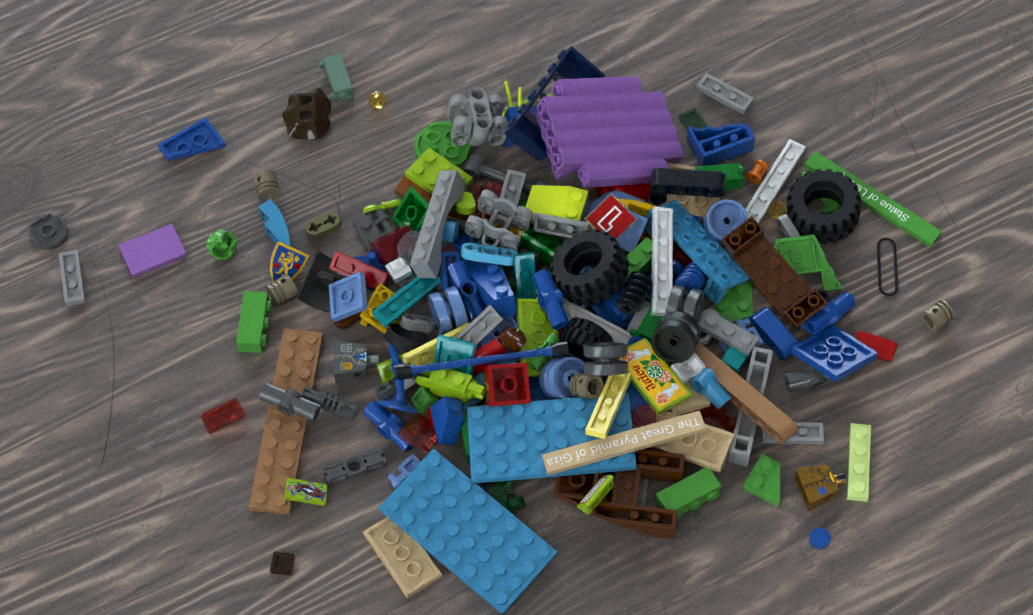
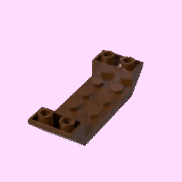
M752 216L721 239L731 258L750 277L749 280L778 314L794 327H799L828 304L816 289L811 290L773 247L764 236V229Z

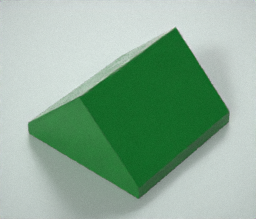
M409 187L392 219L400 227L409 225L415 239H417L429 203L413 187Z
M534 227L522 232L521 248L540 253V261L550 267L553 254H556V249L563 245V241L551 234L534 232Z

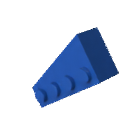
M472 260L464 261L472 281L477 285V293L480 300L486 304V308L491 305L502 318L517 315L514 294L502 266Z

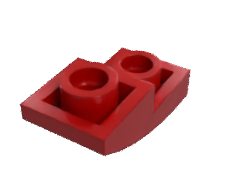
M857 330L855 339L876 351V359L893 361L898 346L897 342Z

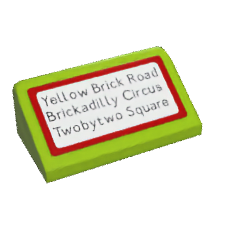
M613 476L601 477L577 507L587 515H590L614 487Z

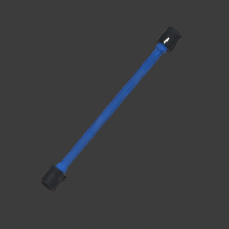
M567 341L551 343V346L524 352L519 351V353L496 354V356L489 355L488 357L460 359V361H445L437 364H424V366L411 365V362L394 365L396 380L411 379L413 378L412 375H417L419 372L424 373V371L431 372L447 368L483 365V363L490 364L491 362L496 363V361L519 360V358H534V356L539 357L542 355L552 356L553 359L569 357Z

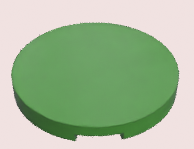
M438 121L428 124V127L417 134L414 146L417 159L428 148H431L455 166L460 167L468 159L471 145L467 143L463 146L453 145L451 140L453 123Z

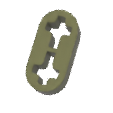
M330 212L311 220L306 225L307 236L310 239L316 240L337 231L341 225L339 215ZM312 228H315L316 230L318 229V231H317V232H314V231L311 230V229H312Z

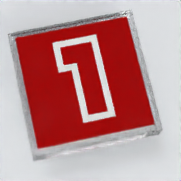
M612 193L603 199L583 219L584 222H590L592 229L608 232L616 241L639 220Z

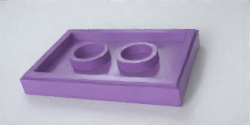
M173 224L118 245L132 278L187 257Z

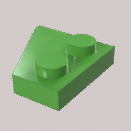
M761 454L743 485V489L778 507L780 504V462Z

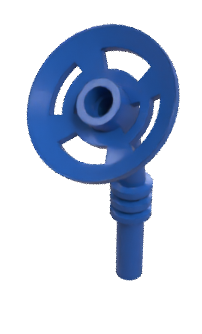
M389 343L388 347L392 359L391 367L396 379L394 364H401L403 362L399 358L397 348ZM404 379L396 380L397 395H394V399L378 401L379 405L412 413H417L418 411L411 404L405 402Z

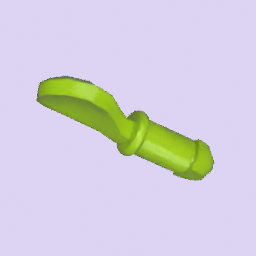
M399 198L381 202L382 205L380 206L375 204L368 205L362 211L363 213L379 209L386 211L387 209L399 206L402 200Z

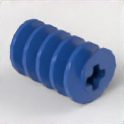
M692 261L675 280L674 286H684L687 288L688 293L692 289L700 290L707 280V275Z

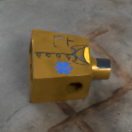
M829 465L798 468L794 475L795 482L808 511L835 499L839 492L838 486L846 484L845 474L843 472L832 474Z

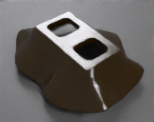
M314 88L307 93L291 94L288 97V106L282 113V117L287 127V134L290 137L302 140H317L330 128L331 121L328 118V114L331 109V102L320 88ZM302 97H311L312 104L301 105L300 99ZM312 113V119L302 121L300 120V114Z

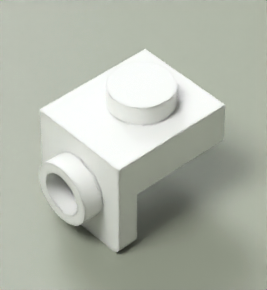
M693 353L685 362L675 363L670 368L684 384L690 382L705 369V365L696 353Z

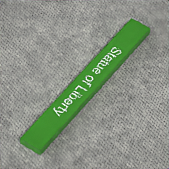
M815 151L805 162L804 167L811 172H815V169H821V171L832 169V172L836 173L839 171L843 173L844 177L848 176L851 178L852 183L854 182L860 192L861 204L927 246L931 247L941 235V230Z

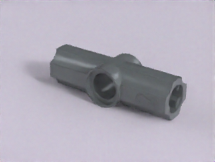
M812 366L807 367L803 371L785 374L784 377L785 385L789 392L807 388L819 390L827 386V384L835 383V381ZM846 376V377L840 379V380L837 381V382L847 380V377H848V376Z
M266 383L260 390L259 400L276 406L279 411L288 416L295 414L311 422H314L319 416L321 406L302 398L298 392L292 389L285 391Z

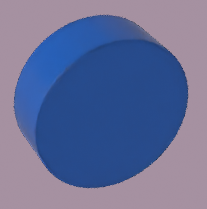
M815 528L809 537L811 546L819 550L827 548L831 540L830 533L824 528Z

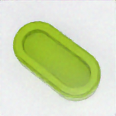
M463 192L461 200L454 204L456 211L460 214L470 215L475 212L476 204L474 197L469 192Z

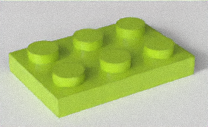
M428 148L405 171V177L431 195L433 194L439 172L442 170H457L466 183L464 190L473 182V177L431 148Z

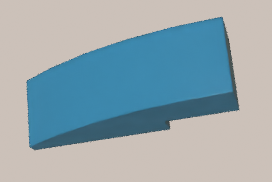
M270 198L258 206L260 217L265 221V232L274 243L279 241L291 247L283 215Z

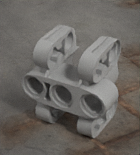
M474 87L470 90L468 99L462 94L452 96L446 112L448 121L453 123L451 130L452 144L463 146L467 143L473 146H480L489 142L492 146L502 145L506 139L504 132L508 128L507 118L502 116L504 109L502 96L494 94L487 97L486 92L479 87Z
M483 190L478 199L477 207L482 213L490 215L491 218L488 222L486 218L482 219L478 216L470 215L465 223V233L474 239L482 237L481 244L489 245L486 241L492 240L494 244L490 246L510 248L518 251L521 238L510 232L509 229L511 226H514L521 231L528 230L533 221V212L524 206L516 208L513 201L498 198L492 191ZM499 224L502 225L503 228H496L494 227V225Z

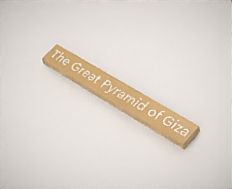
M700 411L610 435L606 439L600 438L542 454V460L549 476L706 431V427Z

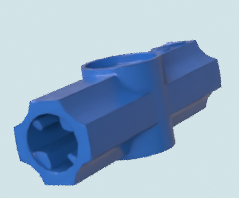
M457 261L447 266V270L460 294L470 321H472L485 309L477 293V285L472 281L464 261ZM463 287H467L470 290V294L464 293Z
M544 269L533 274L532 278L538 291L539 306L542 310L546 311L552 329L560 330L568 326L570 322L563 307V295L559 289H556L550 272Z
M845 292L833 301L827 302L828 304L804 322L805 330L815 335L826 326H830L840 320L844 313L856 306L854 296Z
M376 400L371 401L366 406L363 414L377 426L378 431L385 439H391L405 453L414 448L417 438L404 427L398 416L393 413L390 414Z

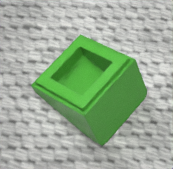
M423 386L410 399L418 412L428 415L427 409L439 401L434 394Z

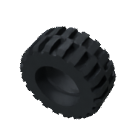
M815 169V172L811 173L809 171L804 173V177L799 176L796 179V183H792L790 186V191L787 194V216L798 233H800V236L815 235L817 241L821 242V244H826L828 241L835 243L838 242L839 238L842 240L848 237V233H852L855 230V226L858 225L861 208L860 192L854 182L852 183V179L848 176L844 177L843 173L839 171L836 173L832 172V169H826V171ZM817 198H829L839 203L841 208L829 215H819L810 211L806 205Z
M594 229L590 232L589 230H584L580 234L575 233L572 235V238L564 240L563 245L556 249V254H553L552 263L550 264L551 277L557 288L567 301L579 306L583 304L585 306H592L594 303L598 305L603 300L612 298L611 295L617 294L620 291L619 287L624 285L625 277L628 276L629 261L616 239L609 235L608 232ZM601 260L592 271L579 275L586 265Z

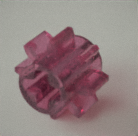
M650 405L636 406V412L631 413L632 423L638 428L656 422V413L650 408Z

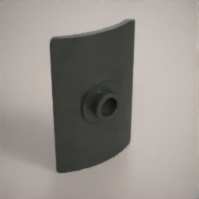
M317 252L298 295V300L313 308L331 312L329 284L344 279L346 276L330 270L329 267L333 258Z

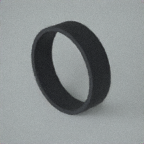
M398 323L389 324L384 335L388 343L405 352H409L429 342V339L423 333L406 330Z

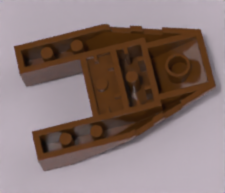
M641 449L635 451L636 470L557 476L554 498L577 507L601 477L612 475L614 487L591 514L612 524L646 535L675 539L677 510L637 506L640 478L675 483L683 480L685 454Z

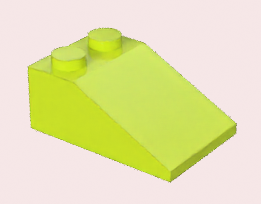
M532 185L526 208L530 209L533 214L540 213L582 221L588 202V191L571 186Z

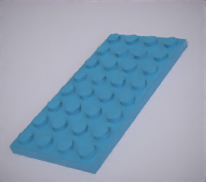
M625 393L607 436L632 430L629 393ZM577 397L531 401V403L492 407H488V405L467 407L472 483L636 470L635 451L548 476L542 460V454L600 439L586 435L585 432L599 397L595 399Z
M434 448L378 508L382 514L501 615H504L558 554L553 547L476 483H472L470 478Z

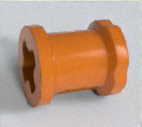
M755 160L754 167L751 171L747 172L746 178L751 183L759 185L764 174L770 170L769 165L763 160Z

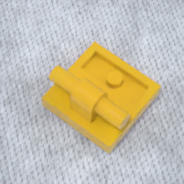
M381 283L377 285L367 302L368 309L360 314L362 318L360 324L367 326L370 323L385 334L388 327L385 328L372 313L395 293ZM401 315L398 319H396L393 323H398V324H399L402 315Z

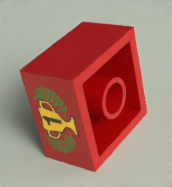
M527 363L482 367L486 391L485 403L488 407L531 403Z

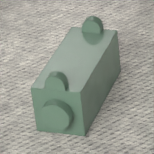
M341 54L323 57V61L319 62L318 66L320 69L324 68L332 90V93L329 95L330 100H335L338 103L354 98L353 87Z

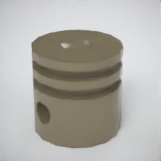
M262 170L254 175L253 178L259 200L267 201L270 198L275 200L279 197L280 190L274 171Z
M288 274L271 282L270 285H266V289L276 305H280V302L283 303L284 300H288L298 294V290Z
M939 300L921 312L923 323L933 332L952 321L955 317L953 309L945 300Z
M577 373L570 380V391L576 397L595 399L601 395L604 388L602 378L598 375Z

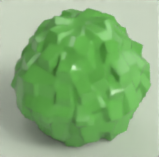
M220 229L208 237L206 246L209 249V253L215 258L227 260L235 253L238 242L237 238L230 231Z

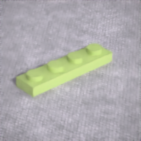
M850 424L847 500L868 501L871 425Z

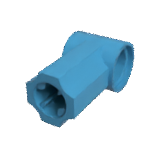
M709 368L703 369L691 380L692 388L697 393L704 394L717 409L731 398L726 390L717 382L716 374Z

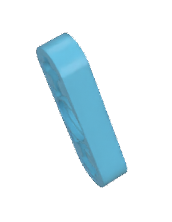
M464 243L461 248V257L466 260L513 266V254H518L514 249L476 243Z

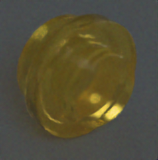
M379 91L373 92L368 98L369 105L372 109H380L385 105L387 98Z
M774 202L768 208V215L774 220L783 214L787 215V208L782 202Z

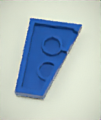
M206 117L157 144L159 150L168 161L226 147L224 140Z

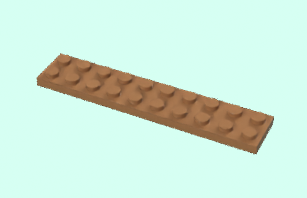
M284 328L273 386L285 391L292 389L302 395L305 386L312 390L314 389L323 332ZM271 404L268 407L249 510L290 515L293 501L284 499L287 478L297 479L308 420L295 414L288 416Z

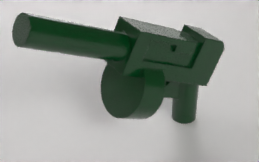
M516 480L504 481L503 483L500 482L488 488L490 496L513 515L514 512L526 507L522 496L514 497L510 500L507 496L514 494L511 486Z

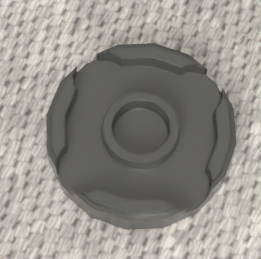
M45 214L32 222L29 236L37 248L52 250L65 242L68 237V228L60 216Z

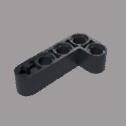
M655 168L651 172L650 201L654 204H664L667 201V194L722 197L725 195L726 175L716 171Z

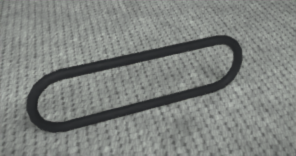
M885 237L877 242L878 283L882 294L893 296L898 291L896 244L892 239ZM884 240L890 241L893 244L895 290L892 293L884 292L881 285L880 243Z

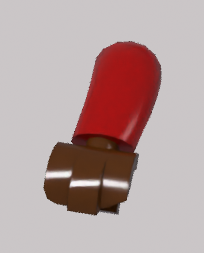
M506 326L498 335L500 341L495 338L478 348L475 357L508 353L507 347L512 352H516L526 343L524 333L519 328ZM493 363L475 365L473 374L482 373V367L492 365Z

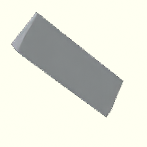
M534 213V232L572 238V235L575 233L580 234L584 230H589V232L592 230L590 222Z

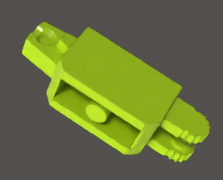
M451 369L434 370L431 372L424 371L422 374L429 378L417 376L415 380L418 385L429 388L430 392L436 396L457 398L464 404L471 397L483 399L486 394L485 387L474 381L472 375Z

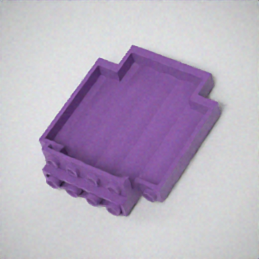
M637 76L558 79L552 87L553 96L543 97L537 104L538 112L536 119L541 128L542 139L545 142L547 155L550 158L552 172L555 174L556 181L564 180L571 171H578V177L583 188L650 184L653 169L668 168V163L677 164L683 158L682 147L678 142L677 132L672 124V117L667 109L664 94L662 92H642L641 82Z

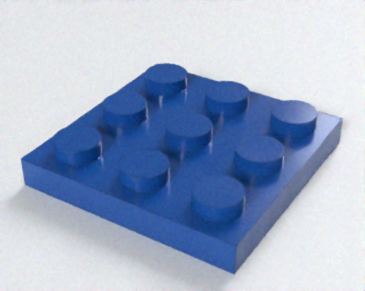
M835 325L827 327L792 347L793 355L835 382L877 358L876 351Z

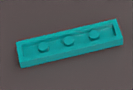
M417 276L376 308L372 315L385 328L388 327L389 324L393 323L441 283V280L438 277L419 278Z

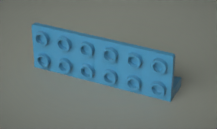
M677 200L658 206L673 209V240L709 277L703 292L715 305L721 303L727 289L749 280L750 277ZM650 209L646 215L648 221L644 229L652 237V209Z

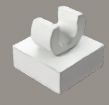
M403 257L385 265L395 284L412 275V271Z

